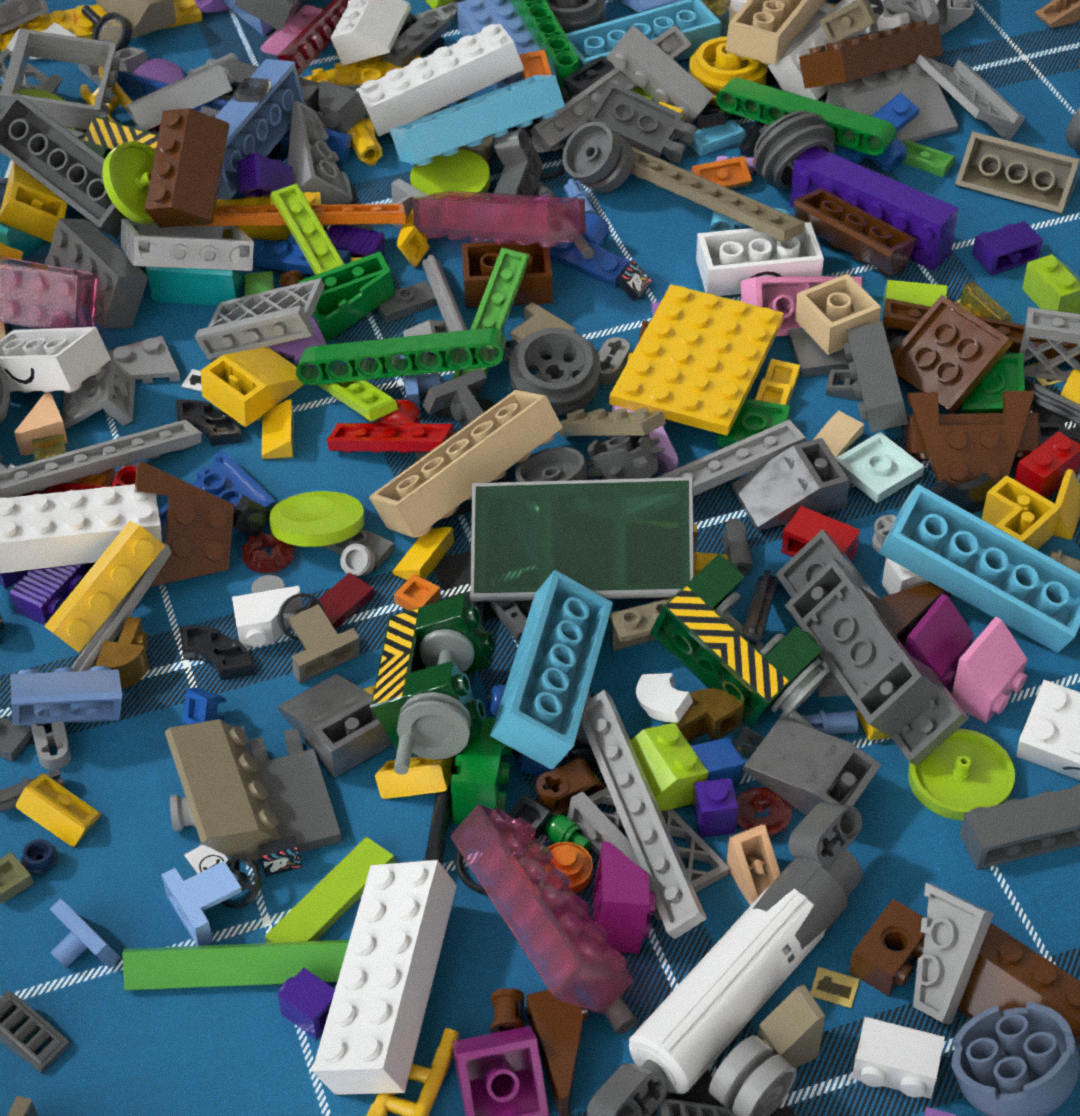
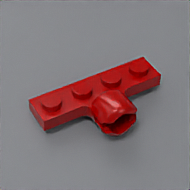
M398 399L396 400L398 410L381 417L376 423H337L326 441L329 451H343L346 453L353 451H371L373 453L383 451H399L401 453L431 452L453 436L455 432L453 424H420L422 418L418 417L420 414L419 408L409 400Z

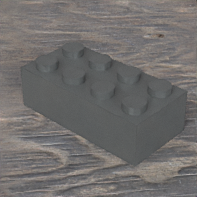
M59 218L56 230L53 233L50 251L45 260L44 270L102 328H132L148 276L138 266H133L128 257L90 220Z

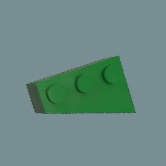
M381 251L298 281L302 283L322 278L325 284L312 317L326 343L395 295L391 271Z
M485 718L482 721L480 737L469 739L468 744L460 754L456 755L455 766H458L457 774H452L451 777L453 822L456 825L497 827L499 813L506 812L507 791H502V786L510 782L511 763L506 762V756L513 755L514 749L490 736L495 718Z

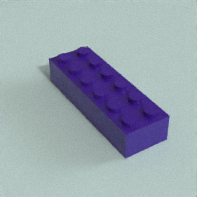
M816 146L807 149L794 161L790 207L794 208L793 203L795 199L823 188L915 237L917 242L909 260L934 271L952 253L959 211L958 207Z

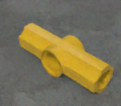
M363 117L347 133L352 134L350 147L353 146L360 161L365 162L369 166L376 164L383 156L382 148L375 137V130L371 119Z

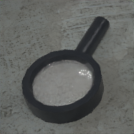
M84 6L81 9V13L95 25L92 40L116 43V51L127 48L132 35V27L127 18L116 12L100 17L89 6Z

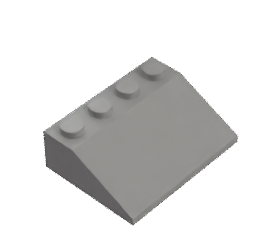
M916 62L853 81L828 86L826 103L872 116L901 92L919 108V115L896 133V137L901 142L903 140L914 142L958 129V124L937 81Z

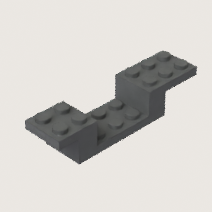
M822 529L775 574L792 597L785 604V607L802 631L810 633L816 639L818 645L823 649L819 655L865 720L872 727L891 736L910 763L917 766L969 719L935 672L910 656L874 608L873 604L879 598L830 533Z

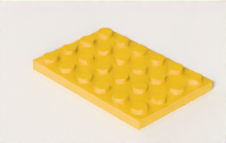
M671 284L610 393L609 404L633 411L641 408H648L649 412L663 411L666 420L728 436L783 323L784 313Z

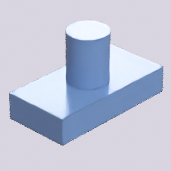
M439 373L403 376L406 400L413 402L420 410L419 393H426L429 388L439 385Z
M61 898L50 908L71 930L50 952L64 967L67 968L87 947L109 969L121 959Z

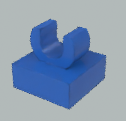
M199 687L187 688L183 722L194 724L218 719L224 720V715L218 713L217 708L218 703L226 702V698L216 693H209Z

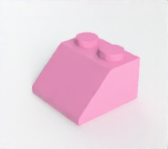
M304 5L281 31L277 29L260 47L261 51L278 56L323 9Z
M995 617L960 657L952 691L953 698L962 710L984 723H987L995 713L1000 715L1004 711L1013 691L1018 693L1027 679V674L1024 673L1027 658L1002 619Z

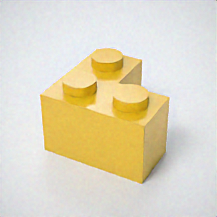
M1006 475L987 492L982 520L1038 550L1054 535L1061 507Z

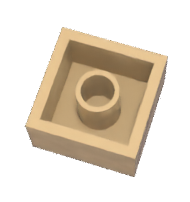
M848 273L797 293L796 322L828 355L844 349L843 343L849 342L847 329L880 322L881 306Z

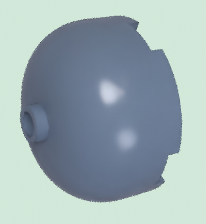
M1026 1002V1008H1012L1001 1011L999 1005L991 1007L970 1019L959 1030L953 1040L955 1049L951 1065L960 1089L967 1100L977 1110L987 1116H1047L1065 1103L1076 1086L1080 1060L1071 1028L1058 1012L1047 1006Z

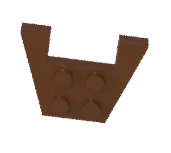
M1034 391L1002 392L1003 425L953 426L939 425L938 392L908 393L907 399L913 409L916 424L923 437L937 483L943 479L951 483H965L976 479L985 472L997 482L1006 475L1009 476L1034 397Z
M138 462L134 493L168 497L164 543L169 546L172 552L150 587L229 570L234 504L149 464Z

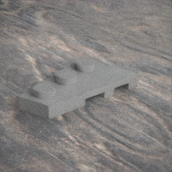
M162 335L107 351L110 358L117 362L133 378L141 379L142 383H153V378L169 377L170 382L180 381L179 371Z
M926 882L924 896L929 897L927 918H922L921 932L925 933L923 955L918 958L913 1007L942 1023L952 1024L994 914L935 884Z

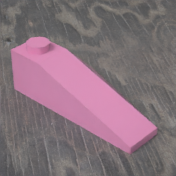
M851 276L862 287V276ZM753 277L741 281V300L744 303L783 312V323L776 337L788 335V329L801 328L796 322L797 293L837 277Z

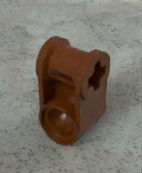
M579 758L569 762L567 765L540 775L536 782V790L539 795L535 798V802L548 809L553 815H565L569 811L572 796L584 792L588 797L604 789L605 785L585 759Z

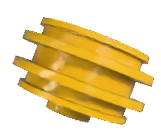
M727 37L708 40L701 44L690 57L689 74L714 95L708 102V104L717 106L716 95L732 78H742L766 85L767 64L749 57H739L735 53L726 51Z

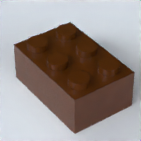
M548 239L462 243L465 308H479L501 247L530 255L529 264L513 305H526L531 302L536 305L553 303L552 269Z

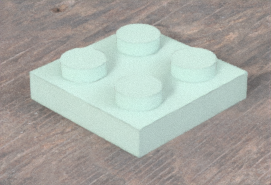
M881 432L836 458L849 481L876 503L923 476L925 467Z

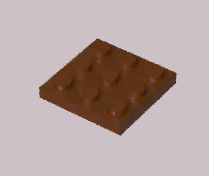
M941 295L891 356L898 378L920 393L938 392V405L949 413L954 414L1013 343L1009 337Z

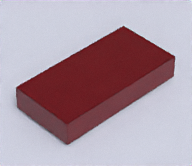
M348 573L318 600L322 603L326 617L336 630L373 598L375 593L372 586L353 574Z

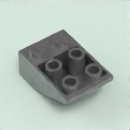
M823 438L793 445L732 483L734 493L757 531L789 523L801 506L821 514L845 508L849 487L848 477Z
M338 674L331 676L278 706V711L293 728L298 729L300 737L310 749L315 750L316 756L335 778L393 745L371 709L373 695Z
M780 717L742 769L807 816L821 802L853 806L882 764L848 741Z

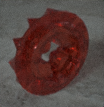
M260 531L258 537H249L248 543L242 545L244 564L249 569L258 573L280 571L287 567L294 557V546L280 541L272 532L265 535ZM264 547H269L272 550L271 557L263 550Z
M750 788L742 792L736 799L738 805L737 824L742 827L743 832L762 824L766 826L768 835L771 838H774L780 831H786L792 816L791 805L769 788ZM769 809L768 818L762 816L759 819H755L756 811L761 813Z

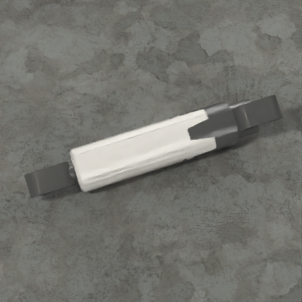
M821 802L800 822L791 833L789 839L790 854L795 859L764 890L630 1037L629 1050L635 1064L625 1063L616 1070L590 1100L587 1116H651L665 1099L667 1091L684 1094L691 1089L846 910L848 904L847 897L863 878L860 864L846 849L861 830L862 817L857 808Z

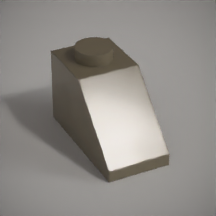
M804 984L797 987L759 1024L758 1038L773 1049V1056L780 1055L795 1068L819 1056L825 1021L824 1013Z

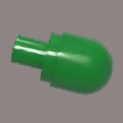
M554 815L546 825L545 835L554 844L558 842H572L581 845L587 851L592 846V842L582 836L583 830L579 824L564 815Z

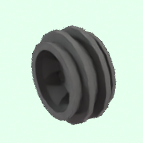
M546 0L565 34L602 24L605 21V0Z
M805 110L794 111L776 120L760 135L755 143L753 164L767 185L783 190L791 189L794 161L807 149L815 146L834 154L835 135L832 129L826 125L821 115Z
M545 328L526 336L515 346L509 360L511 390L545 395L557 416H564L571 411L583 409L595 398L600 386L601 365L598 352L590 341L571 330ZM534 369L537 373L532 375L530 371Z

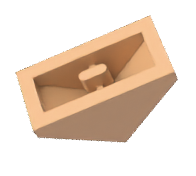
M44 393L14 432L21 455L27 456L68 443L63 420L52 394Z
M763 824L729 837L727 865L730 867L729 873L750 906L781 874L766 826Z

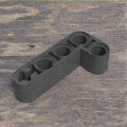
M524 129L508 132L506 135L495 138L494 141L497 155L504 165L503 172L487 209V221L494 232L505 230L509 224L513 226L516 219L522 216L520 211L531 202L542 173L541 158Z

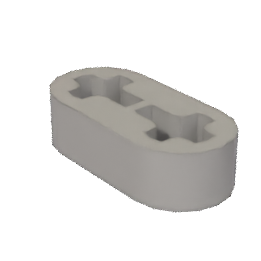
M614 337L604 342L598 352L601 365L600 385L613 384L620 377L628 362L630 344L627 340Z
M64 721L53 722L51 725L53 732L47 734L45 724H32L31 728L35 747L41 765L48 770L65 767L71 759V750ZM56 745L58 754L51 756L49 746Z

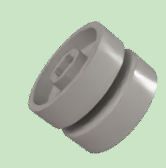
M753 1035L739 1043L724 1059L712 1078L709 1093L726 1108L733 1107L732 1113L735 1116H770L790 1091L795 1081L797 1070L780 1055L773 1056V1049L756 1035Z

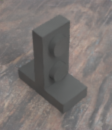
M479 368L431 387L427 392L423 407L428 414L450 407L452 416L464 428L484 413L474 396L481 393L487 376Z

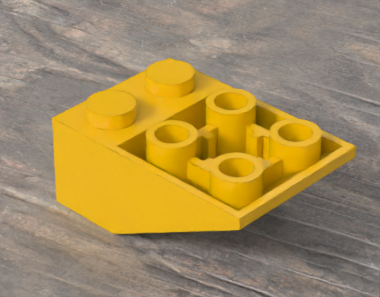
M13 161L0 210V223L52 243L53 233L56 230L59 218L64 219L68 203Z
M269 347L224 354L200 370L202 397L245 428L302 387L304 383L296 375L297 367Z

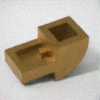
M127 617L119 641H104L95 667L107 666L111 670L119 669L121 689L137 683L149 670L146 654L148 634L143 630L141 618Z
M713 688L696 690L690 693L693 703L679 723H675L688 743L705 733L712 741L719 740L742 726L744 704L738 701L737 697L728 694L724 690Z

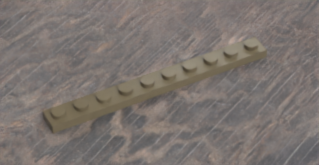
M632 147L634 162L630 173L636 175L637 178L645 179L654 183L657 187L674 192L677 196L690 199L695 204L708 207L715 213L732 218L735 222L746 224L754 228L755 231L773 236L778 241H789L793 237L804 233V221Z

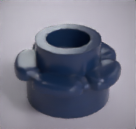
M33 840L24 847L21 864L31 874H43L53 869L57 864V849L47 840Z

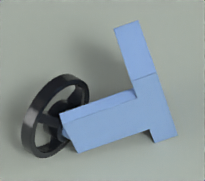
M245 856L232 857L228 861H223L184 881L176 868L161 874L166 896L197 946H206L213 943L209 921L203 911L220 902L229 908L243 909L256 899L262 884V874L259 865L253 859ZM240 861H247L251 865L254 872V884L247 883L246 874L240 871ZM245 888L251 890L248 897L238 904H231L227 901L228 898L243 892Z

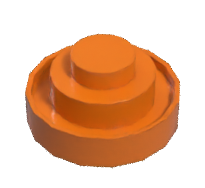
M572 842L553 844L546 848L539 858V879L543 886L557 894L568 895L582 891L590 883L593 876L592 857L579 844Z

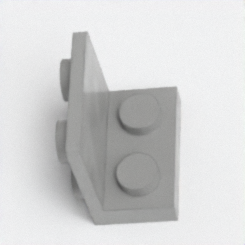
M111 358L110 361L101 367L102 370L98 374L88 377L81 382L82 386L79 389L69 393L64 392L62 410L64 428L72 427L101 409H104L109 417L116 419L122 426L132 422L136 379Z

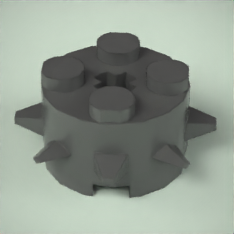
M649 433L645 436H610L609 440L601 444L594 440L588 446L590 460L586 461L585 464L590 469L587 471V476H596L597 480L650 478L659 470L656 455L665 451V448L656 447L660 439L650 438Z

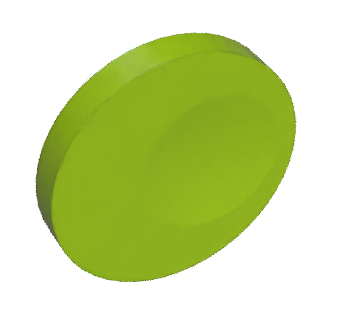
M129 141L117 146L106 156L102 170L103 183L110 200L124 216L139 224H156L145 210L156 150L147 144Z
M458 148L459 152L447 157H443V155L434 156V161L424 166L416 164L410 173L411 186L437 200L439 210H457L468 207L479 201L490 187L489 166L479 154Z
M315 491L291 496L276 504L269 515L271 532L277 539L287 544L303 547H318L340 543L359 533L365 523L364 508L359 500L350 495L332 491Z
M958 728L917 766L909 762L908 780L914 795L929 810L949 819L963 821L964 813L974 808H987L1007 802L1012 793L1015 770L1008 753L996 741L982 733Z

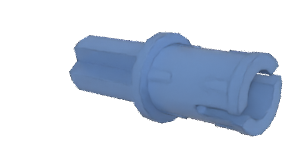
M569 179L568 183L564 185V189L570 199L569 204L571 208L576 210L580 218L586 213L597 215L596 210L590 203V195L583 190L579 181Z
M820 710L819 714L803 716L816 730L826 734L858 733L856 710L825 713L824 710Z

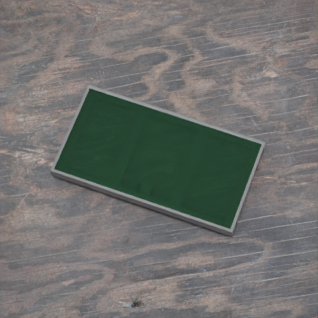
M693 478L472 483L471 602L533 600L535 593L554 570L606 599L672 598L694 578Z

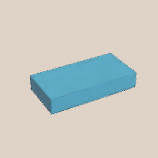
M730 119L725 125L710 126L696 131L693 135L695 138L690 146L700 156L741 142L746 136V131L733 119Z

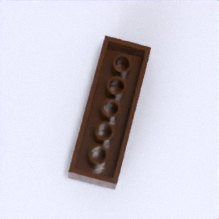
M922 20L875 33L861 34L859 38L856 36L826 44V49L825 45L809 48L810 54L799 56L805 89L853 81L915 63L919 55L927 58L943 55L939 24H928L927 20Z

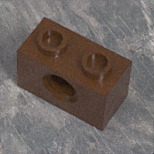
M892 899L853 950L849 973L888 997L897 985L904 987L913 973V963L923 955L925 933L921 932L922 918L925 917ZM889 948H896L900 951H893Z

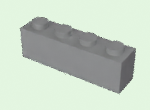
M632 25L606 57L617 69L629 77L635 85L650 95L655 102H663L683 109L685 123L691 124L714 96L634 25Z

